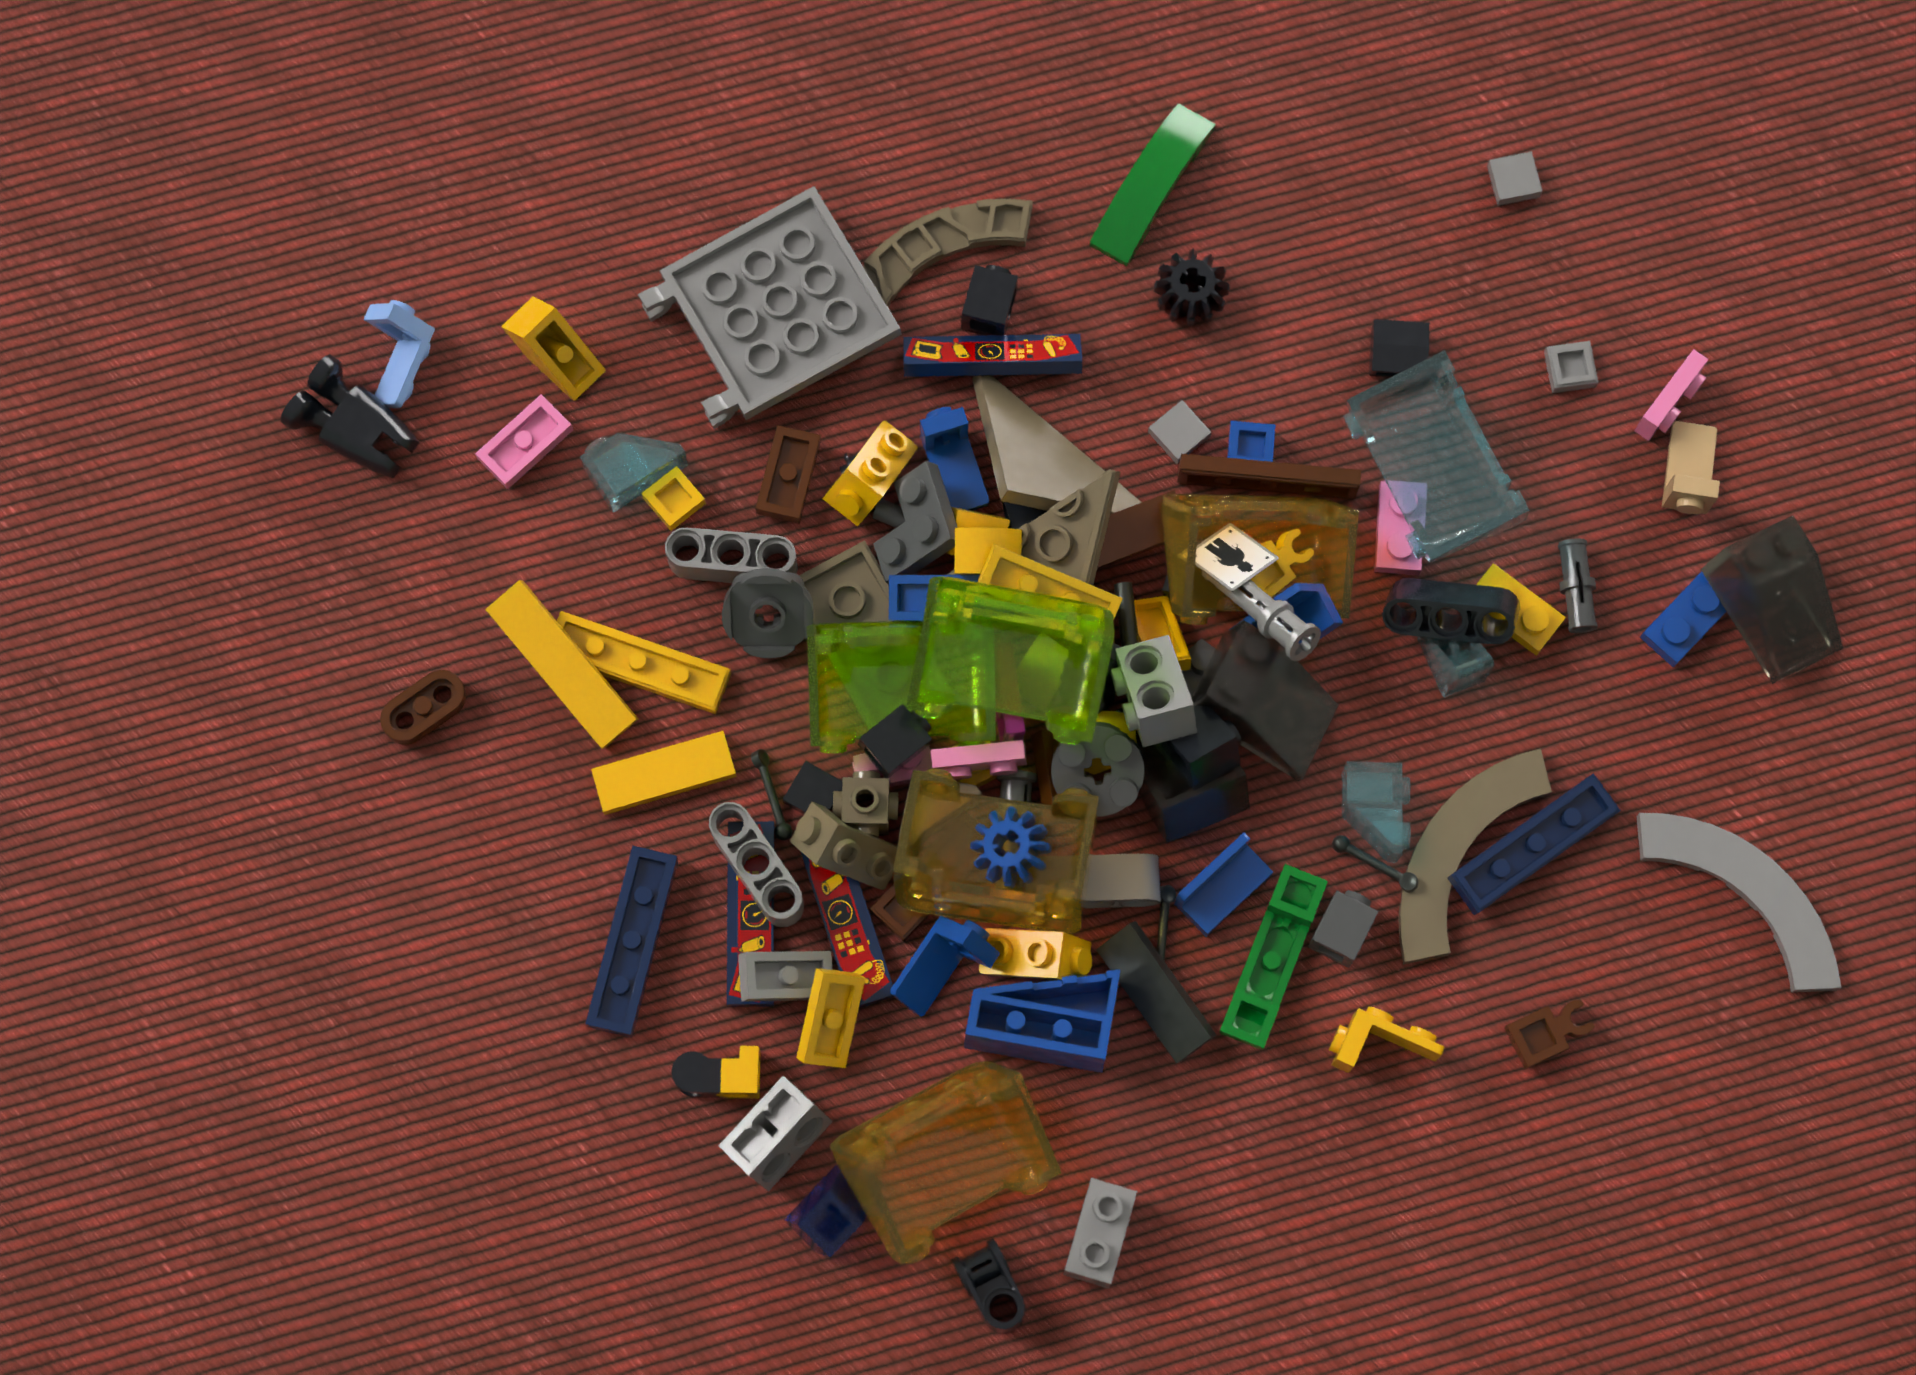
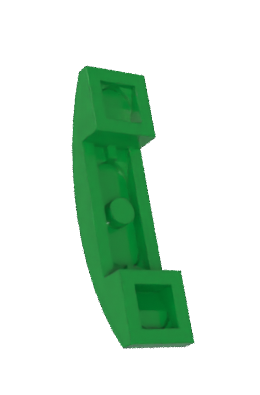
M1178 103L1155 132L1128 173L1099 223L1089 246L1127 267L1148 235L1154 218L1189 163L1195 161L1214 131L1216 124Z
M1287 864L1284 865L1219 1031L1220 1034L1260 1050L1264 1049L1305 938L1328 883L1327 880Z

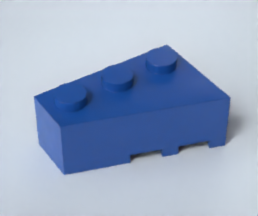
M1121 969L1106 971L1105 974L1091 976L1062 977L1061 980L1033 983V981L973 989L964 1048L1102 1073Z

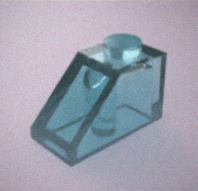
M616 433L610 438L603 436L596 439L586 447L585 454L580 456L584 471L613 513L641 496L642 492L675 466L680 470L688 466L685 450L680 444L623 433Z

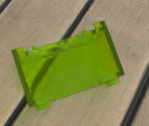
M933 577L928 583L906 709L915 710L917 715L925 718L938 719L944 713L951 712L954 704L1046 721L1047 730L1052 732L1053 738L1065 744H1079L1081 741L1092 743L1114 641L1113 613L1107 608L1092 603L952 577Z
M876 621L819 623L806 626L811 747L820 746L821 753L846 752L848 744L855 743L856 739H859L902 703L909 711L916 708L926 718L932 728L928 732L930 737L948 736L950 740L958 741V747L985 744V741H996L994 630L989 621Z

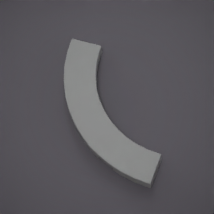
M1639 813L1636 816L1640 861L1677 864L1713 875L1725 882L1727 887L1737 893L1755 911L1757 910L1774 933L1773 937L1783 956L1789 976L1791 992L1837 991L1841 989L1837 961L1820 917L1795 881L1773 859L1739 836L1710 823L1664 813Z

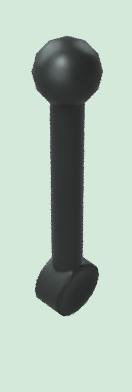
M759 749L751 754V760L754 766L759 769L777 824L775 835L778 839L785 841L792 836V827L785 823L768 769L770 763L769 756L765 750Z
M1339 835L1333 839L1332 847L1336 852H1347L1395 879L1405 892H1413L1417 889L1418 879L1413 873L1406 872L1402 874L1351 845L1346 836Z
M1170 885L1160 887L1161 906L1157 951L1164 961L1170 903L1176 899V891Z

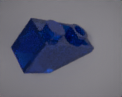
M849 1151L793 1209L784 1221L816 1253L831 1258L863 1224L883 1184Z

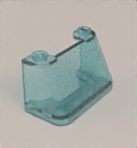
M1445 350L1348 399L1347 407L1349 413L1343 416L1354 440L1360 437L1363 438L1411 530V533L1405 535L1412 552L1417 560L1425 556L1429 563L1526 521L1530 511L1519 490L1516 492L1513 489L1508 490L1512 481L1508 474H1504L1464 398L1465 393L1462 387H1458L1457 381L1452 374L1455 372V368Z

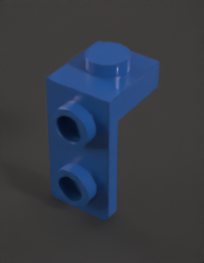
M942 407L929 412L925 419L920 420V438L928 462L938 464L951 507L974 511L988 506L989 497L968 438V420L963 407L954 410L951 407Z
M940 915L892 986L890 993L912 1012L919 1016H924L963 957L991 968L1000 952L986 941L990 934L976 923L966 920L962 925Z

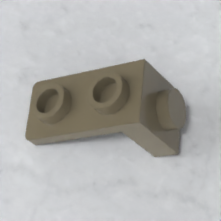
M811 802L806 813L799 820L796 831L790 840L795 847L816 865L880 890L887 887L905 854V851L895 844L847 826L829 809L815 802Z

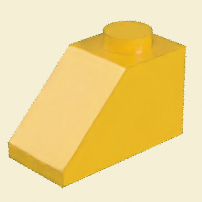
M535 297L530 298L501 326L523 354L574 401L606 371L558 310Z

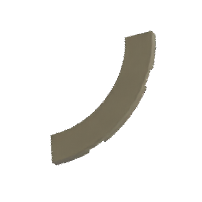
M984 199L977 200L974 204L962 205L951 209L949 207L942 208L901 228L885 240L865 260L863 267L889 308L899 292L915 276L941 259L958 252L986 246L1010 245L1026 247L1033 201Z
M1541 749L1513 756L1473 777L1441 806L1425 828L1414 848L1406 872L1416 875L1418 887L1413 892H1405L1404 890L1401 892L1398 922L1403 965L1448 956L1451 953L1447 935V908L1452 884L1447 877L1457 871L1467 849L1490 823L1517 806L1549 796L1552 793Z

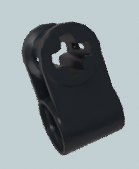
M994 1238L986 1241V1247L963 1259L957 1256L951 1259L962 1285L969 1297H972L988 1328L998 1334H1008L1017 1330L1024 1320L1025 1304L1011 1277V1270ZM1007 1298L1014 1302L1017 1307V1313L1012 1320L998 1322L991 1316L990 1307L997 1299Z

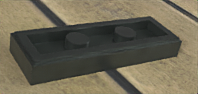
M1136 921L1129 923L1096 949L1110 970L1121 969L1119 983L1176 1064L1185 1060L1217 1035Z

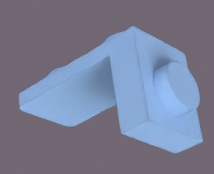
M391 300L390 303L370 304L364 317V321L397 340V344L375 393V396L388 408H401L412 394L413 380L420 364L429 354L430 340L435 331V328L414 316L415 310L411 306L397 300Z

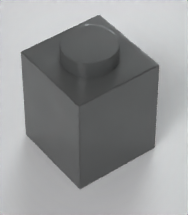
M1336 890L1308 948L1349 968L1354 962L1379 911L1371 908L1372 902L1357 892L1347 890L1343 894Z

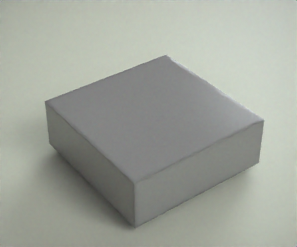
M1532 152L1489 160L1487 168L1497 206L1540 198L1542 188Z
M1590 341L1546 347L1544 355L1552 393L1595 388L1597 386L1598 377Z
M1183 400L1148 427V433L1176 464L1180 462L1181 454L1192 453L1211 437V431Z

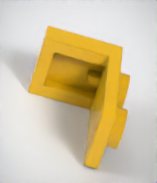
M882 421L850 465L823 497V500L858 527L884 496L918 449L917 445L887 421Z
M985 929L990 934L986 941L998 950L1000 955L991 968L979 964V972L981 974L1040 978L1054 981L1061 980L1062 977L1087 976L1091 969V942L1065 932Z
M1368 1007L1366 1011L1360 1008L1356 1010L1348 1028L1339 1025L1329 1050L1336 1053L1331 1066L1349 1073L1357 1061L1369 1032L1432 1061H1437L1441 1057L1445 1047L1435 1042L1437 1036L1416 1026H1411L1410 1030L1404 1029L1392 1023L1394 1019L1392 1015L1380 1009Z

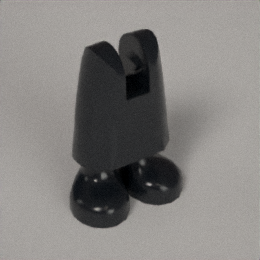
M331 354L326 355L310 373L307 386L316 394L331 401L338 407L332 413L306 391H300L293 396L284 408L281 415V423L293 430L309 426L316 427L322 430L319 435V442L371 471L394 479L402 468L393 462L386 453H381L375 449L374 445L384 433L392 439L391 441L394 444L405 448L413 454L420 442L411 430L364 386L358 384L350 390L343 381L341 361Z

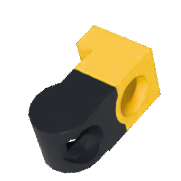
M740 1046L739 1059L707 1058L702 1053L691 1051L683 1053L673 1063L671 1071L673 1081L679 1091L686 1096L760 1098L761 1051L759 1046Z

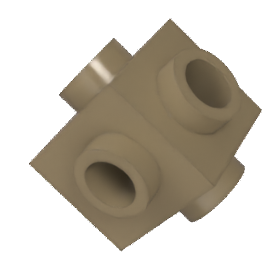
M854 772L853 778L843 777L842 791L833 792V814L847 826L879 838V835H889V820H898V792H890L889 778H880V773ZM874 799V802L871 806L863 808L857 804L856 800Z

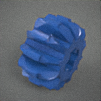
M1008 807L1004 820L996 811H992L989 813V819L993 825L989 829L980 823L976 825V831L984 836V840H975L970 843V848L973 851L983 853L976 858L974 865L979 870L988 868L986 879L990 882L995 883L1003 876L1004 885L1008 888H1013L1016 883L1017 874L1026 884H1029L1033 881L1029 868L1034 866L1040 871L1045 870L1046 864L1037 856L1038 854L1051 852L1050 844L1039 841L1045 837L1048 830L1043 824L1033 826L1036 816L1030 811L1025 812L1019 818L1018 810L1015 807ZM1007 840L1012 843L1015 842L1020 846L1016 854L1002 849L1003 844Z

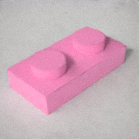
M1693 349L1642 417L1634 431L1648 441L1658 429L1666 433L1681 413L1675 407L1683 395L1691 400L1705 381L1706 377L1700 374L1708 359Z
M541 394L478 450L475 455L509 489L573 431V427Z
M1380 482L1374 572L1420 575L1422 570L1425 484Z
M1023 740L931 750L932 768L936 775L944 774V780L968 779L972 777L971 771L990 769V775L993 776L1009 775L1018 772L1017 766L1027 765L1026 749Z

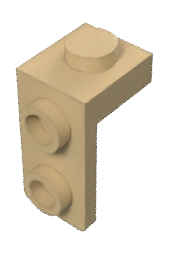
M1675 421L1672 424L1662 500L1663 508L1676 509L1685 514H1707L1718 499L1720 481L1712 480L1717 438L1716 427Z

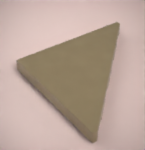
M992 375L974 376L972 378L1001 501L1048 511L1050 507L1078 489H1083L1106 472ZM1118 482L1111 514L1142 502Z
M1109 469L1102 474L1103 476L1083 489H1078L1035 520L1019 527L1018 529L1022 530V556L1093 585L1121 472ZM954 569L953 571H951V572L948 573L947 575H961V574H954V572H955V569ZM1025 608V621H990L1075 643L1082 633L1080 630Z

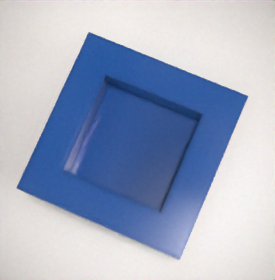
M1231 421L1227 458L1273 462L1276 425Z

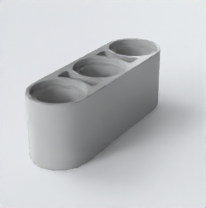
M686 527L673 531L667 537L665 543V553L672 572L684 579L732 583L734 578L741 573H748L760 568H769L765 565L766 559L778 553L785 555L789 559L788 563L779 570L796 574L798 570L796 551L792 542L778 535ZM684 546H693L699 550L695 558L690 561L678 560L675 555ZM728 550H738L744 554L741 561L735 565L724 564L720 561V558Z
M725 802L718 805L709 817V828L715 844L766 919L778 927H788L795 924L804 912V901L799 886L748 811L742 805L735 802ZM725 819H740L743 822L741 832L733 837L722 835L719 832V827ZM762 855L769 860V865L763 873L753 875L744 870L746 861L751 856ZM781 892L789 893L795 898L793 907L784 913H778L770 908L771 899Z
M1158 855L1043 856L1037 858L1046 864L1044 871H1040L1034 866L1029 868L1033 881L1026 884L1027 907L1031 909L1145 907L1161 903Z

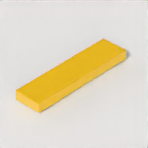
M523 580L517 581L485 609L601 749H605L638 720V717Z
M560 611L557 622L603 676L713 714L717 713L731 676V669Z

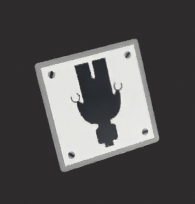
M1231 523L1183 555L1187 560L1230 591H1235L1279 559L1278 556Z

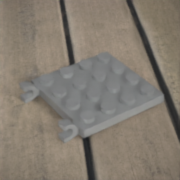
M814 186L659 270L664 282L638 294L643 303V309L651 322L664 315L671 308L672 304L677 302L728 390L701 402L705 409V414L714 429L727 422L738 410L748 420L902 335L898 323Z

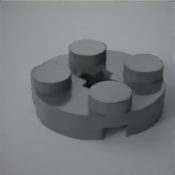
M760 568L748 573H741L734 578L732 586L724 598L722 609L724 630L731 640L734 638L737 643L744 646L743 651L752 656L777 658L789 654L795 650V646L802 642L804 637L805 639L807 638L813 625V600L809 591L804 586L803 579L796 573H787L774 568ZM763 605H772L780 613L774 614L773 621L768 622L764 621L763 614H756L755 611L761 609Z
M1105 722L1082 724L1070 731L1056 748L1051 766L1052 782L1057 794L1062 798L1069 810L1095 817L1112 815L1135 802L1144 780L1143 755L1134 739L1120 731V728ZM1101 758L1103 765L1111 766V772L1104 774L1103 780L1096 781L1093 775H1086L1084 768L1091 767L1092 759Z

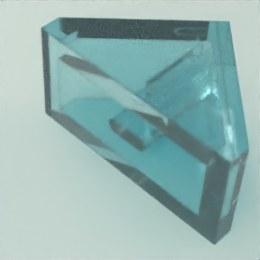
M1417 636L1443 698L1485 682L1495 666L1493 657L1480 643Z

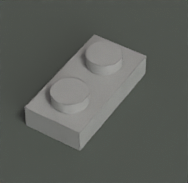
M831 951L744 952L739 954L741 1002L809 1000L816 968L832 970Z

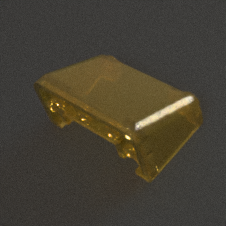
M1203 494L1162 495L1161 520L1171 612L1179 615L1180 622L1205 625L1207 624L1208 617L1217 616L1218 611H1244L1214 584L1207 581L1202 576V570L1195 565L1197 545L1231 523L1258 543L1262 544L1272 540L1275 546L1281 534L1299 529L1301 534L1292 541L1294 552L1298 554L1302 550L1312 548L1314 554L1311 559L1304 563L1290 565V568L1297 577L1271 598L1276 597L1295 583L1324 584L1341 619H1349L1359 510L1330 500L1313 497ZM1240 587L1238 588V589H1239L1240 591H1242L1247 597L1251 598V597H1250L1247 593H1245Z
M937 768L926 771L913 770L893 868L898 904L911 911L1040 931L1065 932L1068 934L1080 931L1089 881L1099 809V796L1090 795L1082 789L1069 788L1064 790L1063 793L1055 795L1051 806L961 793L959 783L953 779L952 774L948 771ZM1008 807H1015L1018 810L1019 818L1027 811L1033 813L1036 816L1033 826L1043 824L1048 830L1045 837L1039 841L1051 845L1050 853L1038 854L1037 856L1046 864L1045 870L1040 871L1034 866L1029 868L1033 877V881L1029 884H1026L1017 874L1016 883L1013 888H1008L1004 885L1003 876L995 883L987 880L988 868L979 870L974 865L976 858L983 853L975 852L970 848L971 842L984 840V836L976 831V825L980 823L989 829L993 825L989 819V813L996 811L1004 820ZM1007 840L1003 844L1002 849L1016 854L1020 846L1015 842L1012 843Z
M991 1061L970 1064L842 1134L830 1145L831 1152L839 1169L893 1260L901 1264L914 1263L926 1257L930 1252L929 1248L935 1241L932 1230L1007 1188L1012 1191H1022L1024 1195H1032L1045 1189L1049 1184L1048 1180L1062 1173L1022 1074Z

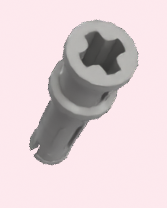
M1202 570V576L1255 619L1260 634L1267 639L1274 638L1285 648L1286 656L1291 660L1300 661L1308 656L1317 646L1321 635L1320 629L1313 623H1305L1295 615L1293 606L1287 601H1275L1252 580L1240 586L1251 597L1249 598L1238 588L1235 591H1230Z

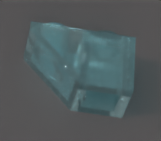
M1347 761L1342 770V817L1387 862L1397 863L1403 854V849L1409 850L1410 822H1403L1402 804L1408 805L1410 801V778L1402 777V763Z

